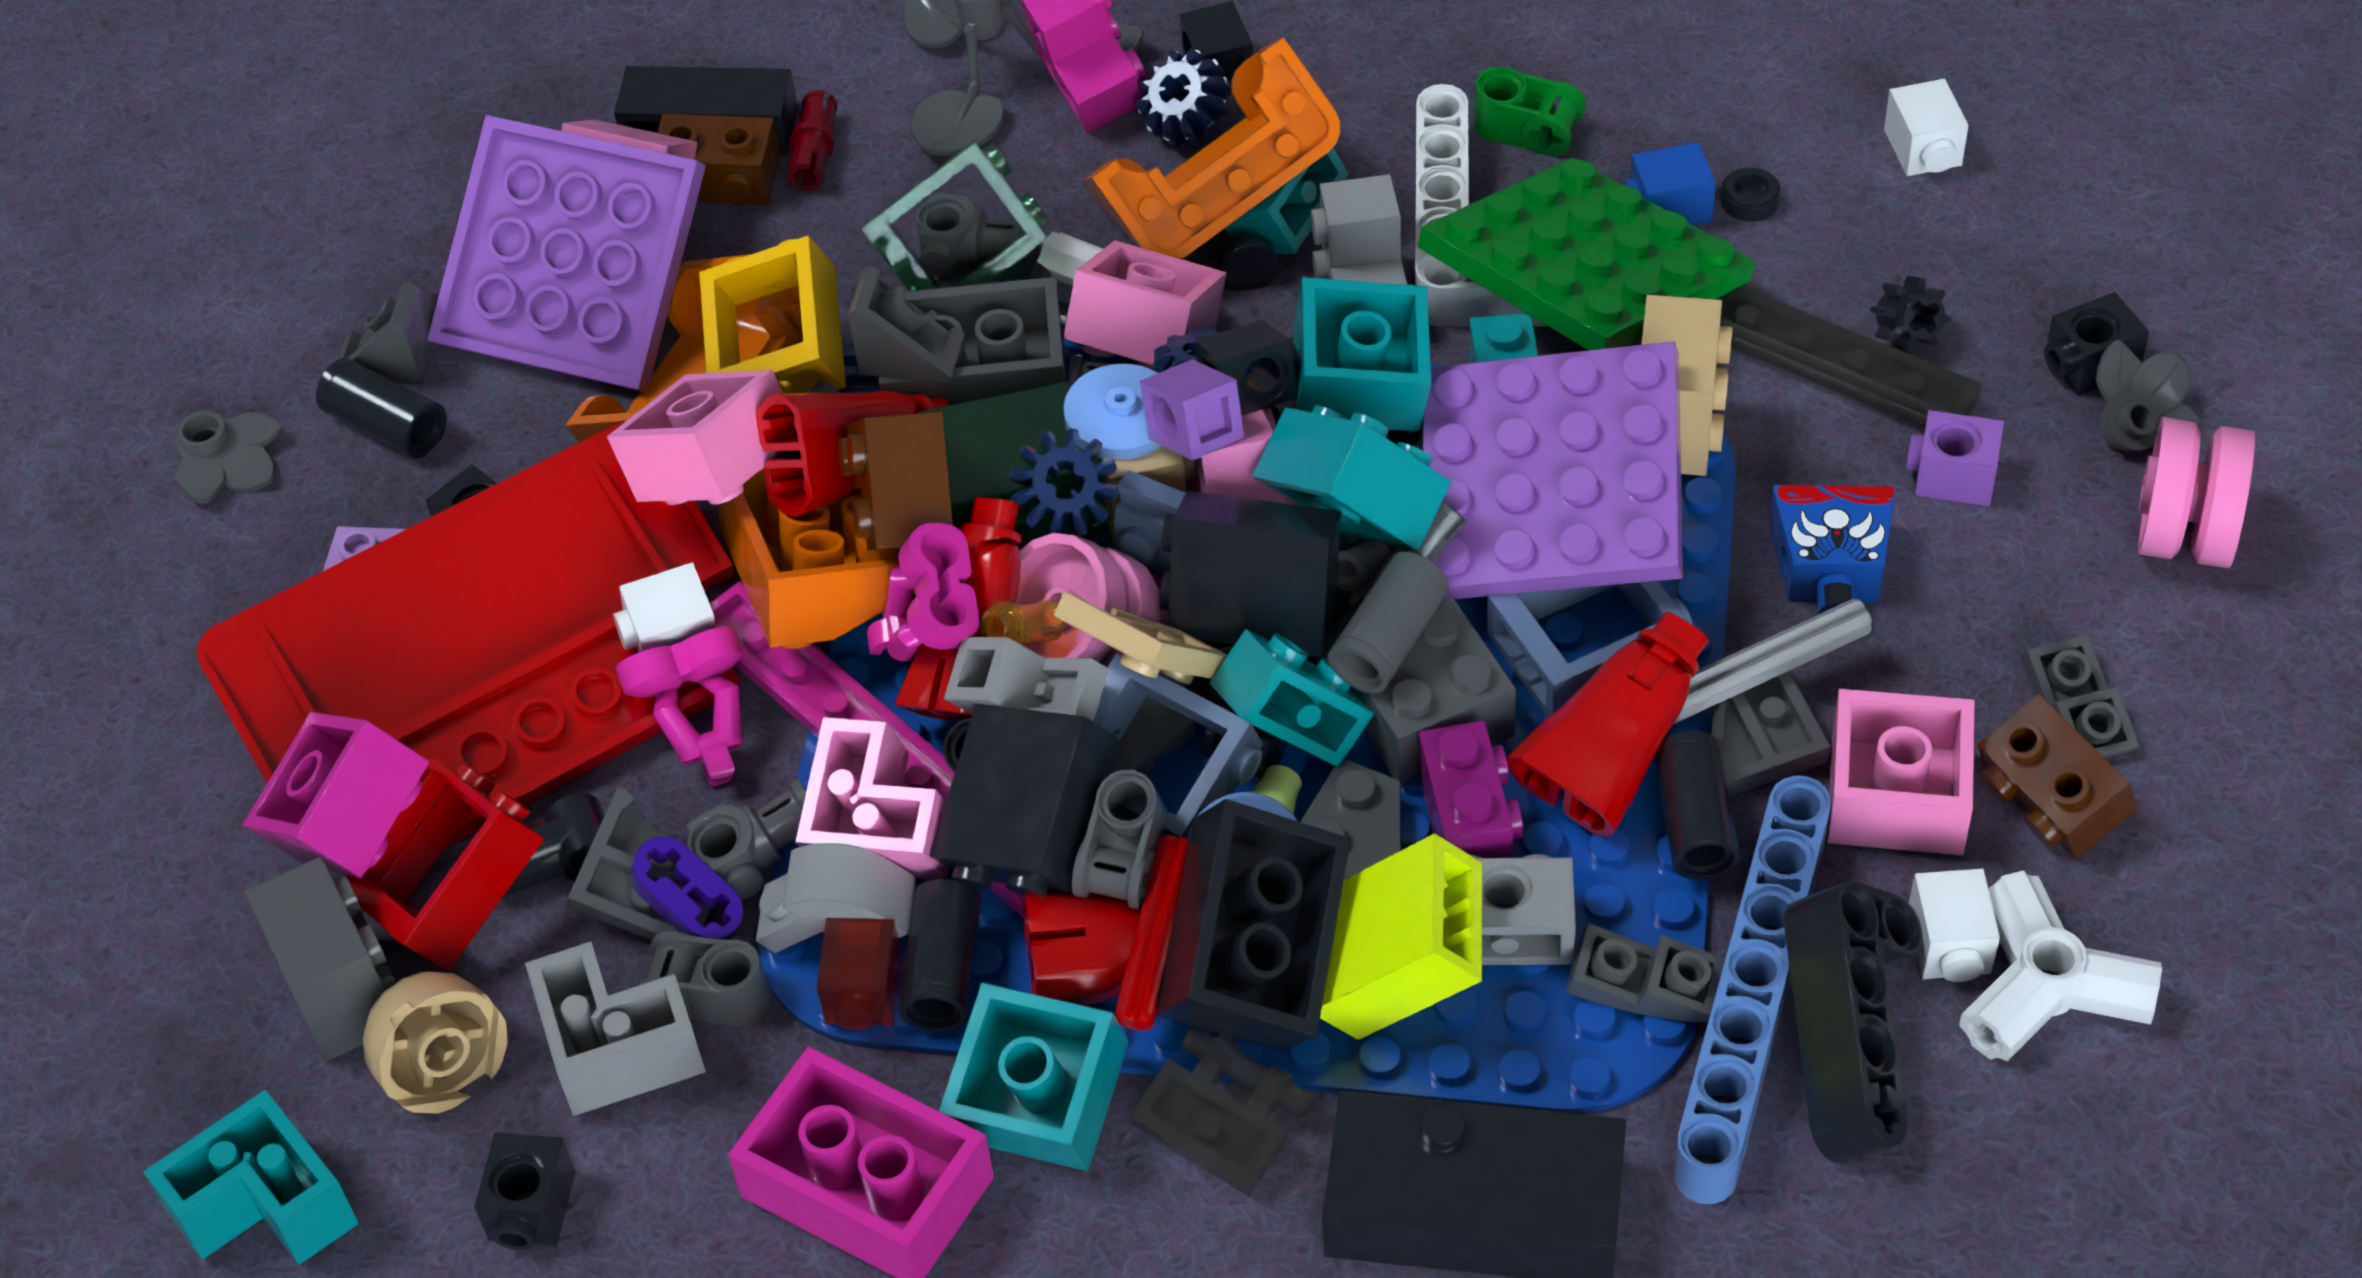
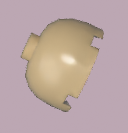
M421 972L400 979L385 990L370 1009L363 1033L365 1062L371 1074L388 1097L396 1100L403 1108L413 1113L438 1114L453 1109L472 1097L457 1091L485 1073L492 1080L501 1067L508 1045L506 1020L483 990L454 973Z

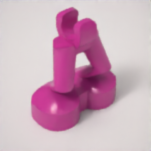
M926 523L916 528L901 546L898 555L900 567H896L890 572L883 619L874 622L867 629L870 655H881L882 651L887 648L893 659L907 662L916 654L922 643L939 650L958 649L961 641L972 637L979 628V614L975 591L970 585L964 583L972 572L966 537L958 528L950 524ZM913 589H915L916 597L912 601Z
M733 626L716 627L700 632L683 642L671 646H660L644 650L627 657L615 667L625 695L638 698L656 697L653 716L668 738L680 762L686 766L700 762L708 785L715 788L728 784L733 780L735 767L729 752L740 748L744 742L739 686L720 676L730 670L744 655ZM683 682L699 683L714 694L713 731L699 735L678 708L677 689Z

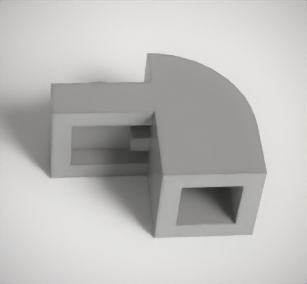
M968 637L961 641L944 700L972 715L975 705L983 704L1085 716L1094 722L1109 668L1092 658H1044L1008 637Z
M817 843L791 850L788 874L764 885V892L759 902L760 917L756 942L777 953L813 935L824 932L856 953L863 955L909 934L916 876L886 857L854 845Z

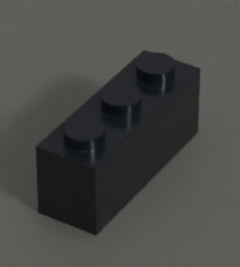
M626 66L614 115L617 125L654 133L658 131L662 114L769 117L774 120L780 155H789V140L796 122L798 103L791 69Z

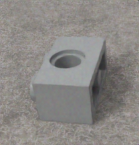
M1542 854L1528 855L1523 858H1482L1470 855L1482 862V965H1573L1576 925L1572 858H1552ZM1497 904H1509V905H1512L1513 907L1500 908V907H1496V906H1494V905H1497Z

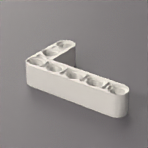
M1447 84L1432 85L1424 89L1418 95L1416 102L1415 285L1427 286L1429 325L1437 327H1470V318L1526 312L1418 248L1422 226L1469 205L1468 99L1460 88ZM1532 317L1533 327H1549Z

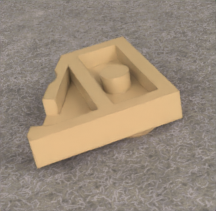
M1063 592L1053 615L1123 652L1120 659L1122 665L1152 678H1157L1158 673H1161L1185 684H1191L1194 676L1212 679L1228 656L1178 629L1146 620L1113 607L1109 613L1070 592Z

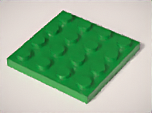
M1574 157L1422 226L1418 242L1419 249L1587 350L1625 347L1641 339L1647 295L1715 300L1750 282L1756 262L1735 250L1730 242L1705 233L1688 223L1687 219L1679 213L1667 211L1651 201H1646L1637 189L1619 184L1598 172L1591 163L1575 159Z

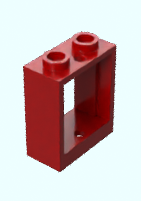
M433 758L420 778L422 780V787L417 798L406 810L399 813L386 835L388 844L383 856L372 868L365 871L362 878L347 875V879L362 910L404 946L445 970L450 971L545 839L524 823V820L530 813L527 808L499 789L494 792L492 797L490 796L496 784L464 762L458 771L455 772ZM475 809L487 820L424 907L419 911L407 899L471 811Z

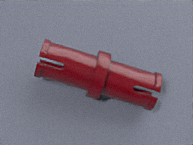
M813 90L804 95L801 103L800 120L793 127L789 141L793 154L787 171V179L795 187L798 184L800 172L803 173L800 186L801 191H813L822 185L826 158L832 154L836 139L832 127L838 104L835 97L830 94L824 109L822 103L825 91Z

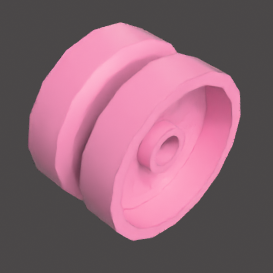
M2162 417L2152 456H2148L2142 482L2138 513L2142 514L2137 552L2140 555L2172 559L2181 548L2187 522H2193L2191 552L2197 564L2230 569L2238 547L2249 494L2255 451V431L2220 426L2211 436L2205 462L2200 463L2198 459L2201 433L2197 424L2194 421Z
M1051 533L1034 539L1019 551L1021 574L1015 609L1013 640L1042 657L1092 658L1108 667L1116 653L1123 655V652L1053 616L1064 591L1076 594L1109 613L1113 607L1146 620L1160 623L1161 610L1159 607L1158 587L1147 567L1129 554L1112 548L1100 547L1095 542L1075 535Z

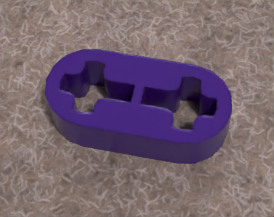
M665 836L651 838L640 846L635 854L630 875L632 886L638 895L680 933L695 937L732 940L738 932L743 916L742 902L735 890L685 844L675 838ZM652 859L660 865L668 859L675 862L673 878L683 889H680L665 876L659 878L656 882L648 877L652 866L649 860ZM693 896L707 909H711L717 904L725 909L721 920L724 927H721L716 922H711L706 927L700 925L697 921L701 909L691 897Z

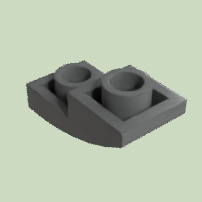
M2088 634L2026 650L2021 657V661L2035 696L2040 694L2105 759L2139 749L2140 746L2118 686L2107 687Z
M1588 923L1580 937L1565 992L1588 1001L1636 1014L1663 1019L1708 1023L1725 958L1664 935L1660 936L1654 947H1650Z

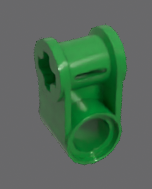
M1509 67L1489 68L1481 72L1476 80L1473 128L1481 138L1489 141L1528 149L1534 153L1550 157L1562 156L1568 151L1571 144V128L1573 124L1581 120L1587 107L1586 99L1580 90L1566 82L1551 81L1520 73ZM1560 97L1561 100L1556 109V105L1554 102L1556 98ZM1552 128V135L1554 136L1551 141H1548L1547 137Z

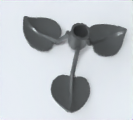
M905 0L903 11L904 23L910 39L923 47L942 48L954 43L963 33L967 43L969 89L967 94L960 90H944L925 98L917 106L911 118L912 135L922 152H927L931 155L951 156L975 150L986 144L996 135L1004 120L1002 101L996 96L979 95L980 76L977 40H989L997 36L1002 29L1004 20L1008 19L1037 54L1030 30L1015 13L1013 3L1010 0L1003 2L1001 0ZM1117 24L1122 36L1117 41L1123 51L1130 48L1136 51L1144 38L1143 28Z

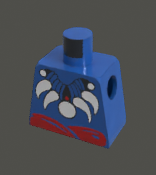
M1773 486L1769 530L1787 598L1790 601L1817 602L1818 614L1851 599H1859L1862 603H1876L1879 601L1896 495L1895 486Z

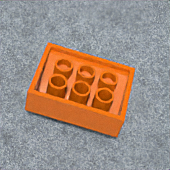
M763 470L755 473L743 483L744 490L740 495L728 502L718 504L719 529L770 648L782 646L788 649H801L810 646L813 642L834 640L884 612L890 572L894 568L900 567L898 555L901 548L867 551L866 538L856 537L853 523V500L862 499L861 489H857L845 497L809 513L792 517L783 514L778 507L769 501Z

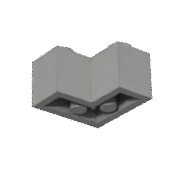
M1391 175L1321 183L1320 208L1311 209L1310 211L1315 245L1322 244V250L1312 251L1314 277L1407 285L1401 260V218Z
M592 941L525 963L555 1069L573 1116L706 1073L675 974L609 995Z

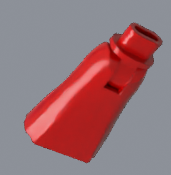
M892 391L870 393H781L766 397L762 405L756 410L759 442L763 447V451L800 450V454L765 461L764 475L769 501L778 507L783 514L795 517L831 504L857 490H852L851 476L841 475L838 461V439L847 438L846 426L863 418L942 412L945 446L951 445L954 441V428L950 404L943 397L930 399L923 394L907 395Z
M976 497L969 523L960 524L958 528L966 537L972 569L970 577L964 583L970 585L975 591L979 614V628L972 637H1008L1013 640L1015 609L1021 574V558L1016 545L1021 544L1022 535L1014 531L1020 505L1012 501ZM923 643L920 644L894 705L907 712L943 721L959 722L972 718L971 713L944 700L959 648L939 650L928 647Z
M1665 612L1653 629H1642L1637 639L1623 646L1607 659L1595 674L1561 708L1543 721L1506 758L1508 771L1521 787L1547 804L1555 806L1564 794L1563 813L1598 837H1611L1636 796L1663 739L1686 702L1691 678L1699 671L1696 658L1709 642L1708 637L1679 616L1671 612Z
M1051 890L1047 891L1045 898L1025 893L1023 896L1024 933L1032 994L1082 1006H1089L1119 996L1141 910L1129 908L1127 900L1096 893H1090L1087 898Z

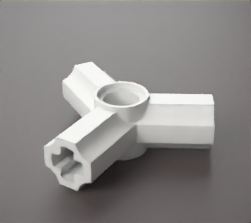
M2023 870L2003 875L1995 884L1988 887L1999 931V942L2011 966L1961 1015L1959 1026L1967 1034L1972 1047L1990 1060L2000 1058L2008 1061L2052 1016L2063 1014L2069 1009L2151 1025L2160 988L2161 962L2085 948L2078 937L2064 929L2039 876H2030ZM2041 970H2048L2058 975H2050Z

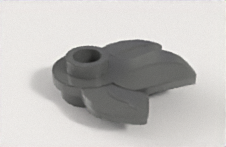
M2120 340L2113 341L2105 349L2097 368L2096 382L2106 401L2099 419V428L2103 439L2109 446L2128 453H2139L2152 447L2155 444L2162 417L2194 421L2197 426L2199 425L2200 420L2196 413L2182 403L2188 392L2190 376L2188 367L2180 354L2165 351L2147 358L2142 363ZM2131 416L2134 419L2136 426L2133 424Z
M208 410L197 411L186 416L178 425L175 438V448L182 459L175 475L180 489L194 502L206 504L224 486L234 492H254L270 485L274 480L275 467L269 454L263 447L271 443L283 429L282 425L272 417L258 412H245L229 419H224L218 413Z

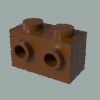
M662 114L657 131L658 134L697 142L695 160L706 165L697 202L729 203L738 206L745 204L769 205L781 158L773 118Z
M2040 694L2036 695L1977 744L1985 769L1980 773L1984 783L2003 803L2007 804L2014 798L2029 813L2024 818L2026 824L2034 835L2049 849L2054 848L2059 843L2074 859H2077L2137 810L2130 782Z

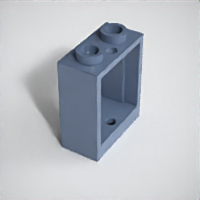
M1658 581L1616 584L1647 624L1648 629H1653L1665 612H1671L1692 625L1691 617L1685 605L1678 598L1671 599ZM1615 585L1487 595V634L1547 717L1561 708L1615 652L1637 639L1640 631L1567 663L1537 621Z
M1116 653L1108 666L1109 670L1094 723L1120 740L1148 696L1223 736L1177 814L1175 815L1168 811L1164 834L1177 838H1186L1193 819L1204 808L1221 797L1233 794L1239 784L1244 786L1253 778L1261 762L1262 751L1260 749L1263 743L1250 722L1242 720L1239 716L1160 675L1157 678H1152L1125 667L1120 663L1122 655ZM1141 796L1127 798L1121 803L1119 809L1138 818L1147 806V799Z

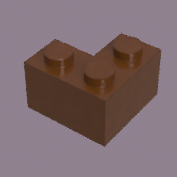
M942 412L863 418L846 426L847 438L838 439L839 468L842 476H851L852 490L861 489L862 499L853 500V523L856 537L866 538L867 551L901 548L912 532L926 523H944L953 526Z

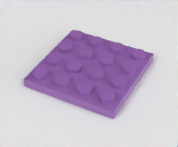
M486 115L427 341L462 351L638 392H645L651 381L706 165L690 158Z
M1675 341L1431 368V388L1424 412L1423 451L1433 458L1430 467L1452 481L1443 501L1468 520L1434 562L1445 574L1449 582V591L1443 600L1452 597L1454 599L1484 597L1489 594H1517L1683 578L1679 353Z

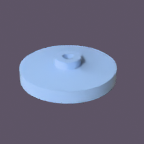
M1112 364L1096 368L1080 377L1071 386L1064 401L1065 427L1067 431L1070 428L1078 430L1079 439L1077 446L1085 450L1089 442L1098 439L1102 443V448L1097 457L1110 460L1139 458L1159 449L1162 445L1149 440L1140 388V380L1158 373L1149 368L1134 364Z

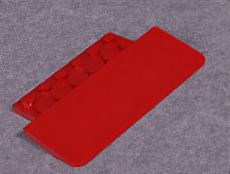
M619 423L211 627L199 640L197 659L205 677L266 785L310 712L367 720L429 762L435 758L455 772L458 771L464 762L496 784V787L490 794L491 797L499 789L525 806L663 732L653 716L656 697L638 698L625 695L615 671V667L619 662L638 653L636 647L624 649L615 625L613 613L623 610L619 586L693 562L703 589L707 591L733 577V565L695 500L672 506L667 505L665 501H636L607 439L609 434L623 424ZM733 668L720 675L739 686V691H741L740 679ZM686 681L677 689L678 708L687 719L714 705V694L699 683ZM473 809L446 847L478 831L487 819Z

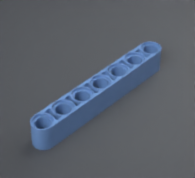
M1807 776L1784 778L1774 786L1770 793L1680 1124L1676 1147L1674 1181L1678 1190L1686 1198L1700 1204H1714L1724 1201L1733 1193L1737 1186L1791 978L1784 929V913L1790 903L1813 893L1827 835L1831 797L1825 786ZM1777 872H1787L1790 875L1780 874ZM1761 926H1772L1777 930H1767ZM1745 982H1758L1764 986H1750L1745 984ZM1740 1038L1750 1043L1745 1045L1735 1044L1728 1041V1039ZM1725 1096L1736 1102L1730 1104L1719 1103L1712 1098ZM1702 1155L1712 1156L1721 1162L1704 1164L1697 1161L1695 1157Z

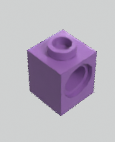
M1192 359L1140 380L1149 440L1190 460H1195L1245 438L1235 378Z
M1928 410L1925 434L1912 433L1906 470L1918 472L1915 496L1990 507L2004 421Z

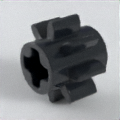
M1907 276L1903 287L1897 284L1884 283L1882 286L1885 294L1880 298L1877 305L1870 307V312L1876 314V320L1880 326L1875 334L1876 338L1888 341L1895 340V349L1908 353H1914L1917 341L1936 346L1938 344L1936 335L1940 332L1944 323L1950 322L1951 317L1945 314V309L1941 302L1946 294L1945 291L1934 288L1925 289V278Z

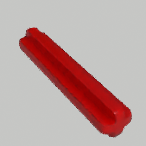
M1166 835L1158 841L1115 1010L1119 1024L1128 1029L1147 1031L1154 1024L1189 839Z

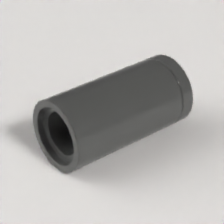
M1399 552L1393 555L1328 653L1329 664L1338 677L1350 686L1363 692L1380 693L1385 690L1449 591V582L1441 569L1427 558L1412 552Z

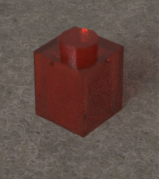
M826 918L817 981V992L826 1024L840 1025L854 1030L866 1029L872 1025L894 1026L903 958L895 919Z

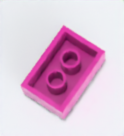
M809 1046L728 1153L742 1198L895 1278H925L994 1178L985 1134Z

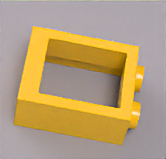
M809 235L799 239L785 240L775 247L745 257L732 258L721 265L699 272L706 373L773 370L783 393L807 392L818 381L829 383L837 390L846 387L836 269L833 262ZM799 286L803 342L740 362L736 306Z

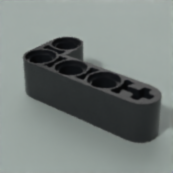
M1845 881L1793 901L1787 906L1784 913V929L1809 1124L1817 1148L1827 1159L1834 1163L1844 1162L1897 1145L1905 1138L1907 1115L1885 964L1915 954L1920 949L1922 943V929L1919 919L1907 900L1899 895L1856 881Z

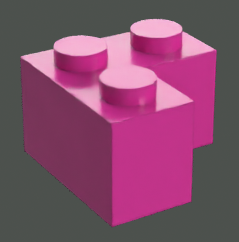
M1020 0L1036 52L1086 133L1094 131L1138 108L1136 103L1144 95L1139 90L1140 87L1137 82L1146 79L1147 75L1136 52L1132 48L1123 51L1117 41L1122 36L1116 21L1108 10L1113 7L1111 0Z

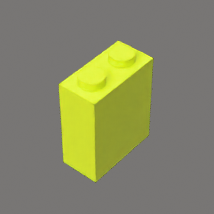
M1434 833L1344 879L1320 1019L1359 1040L1482 981V862Z

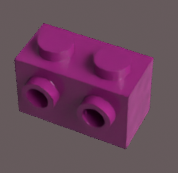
M1485 720L1419 731V777L1433 834H1437L1469 855H1476L1482 858H1513V840L1523 838L1520 808L1516 798L1505 800L1502 785L1509 783L1506 756L1502 745L1491 746Z

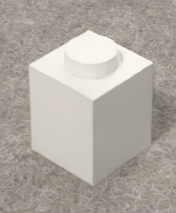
M1945 78L1889 89L1884 130L1906 176L1926 172L1937 173L1952 167L1962 166L1969 125Z
M693 562L619 586L623 610L613 613V617L625 650L636 647L639 653L655 647L671 646L683 642L700 632L715 628L714 614Z
M1984 869L1915 873L1909 904L1914 909L1922 929V943L1920 949L1916 952L1922 979L1945 978L1952 982H1965L1975 979L1979 975L1991 974L2000 936Z

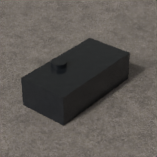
M1340 1090L1322 1213L1324 1257L1518 1278H1614L1627 1119Z

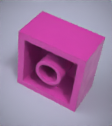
M310 712L242 826L302 864L321 856L328 871L362 878L365 871L372 868L383 856L388 844L386 835L399 813L406 810L417 798L422 787V780L420 778L430 762L367 720Z

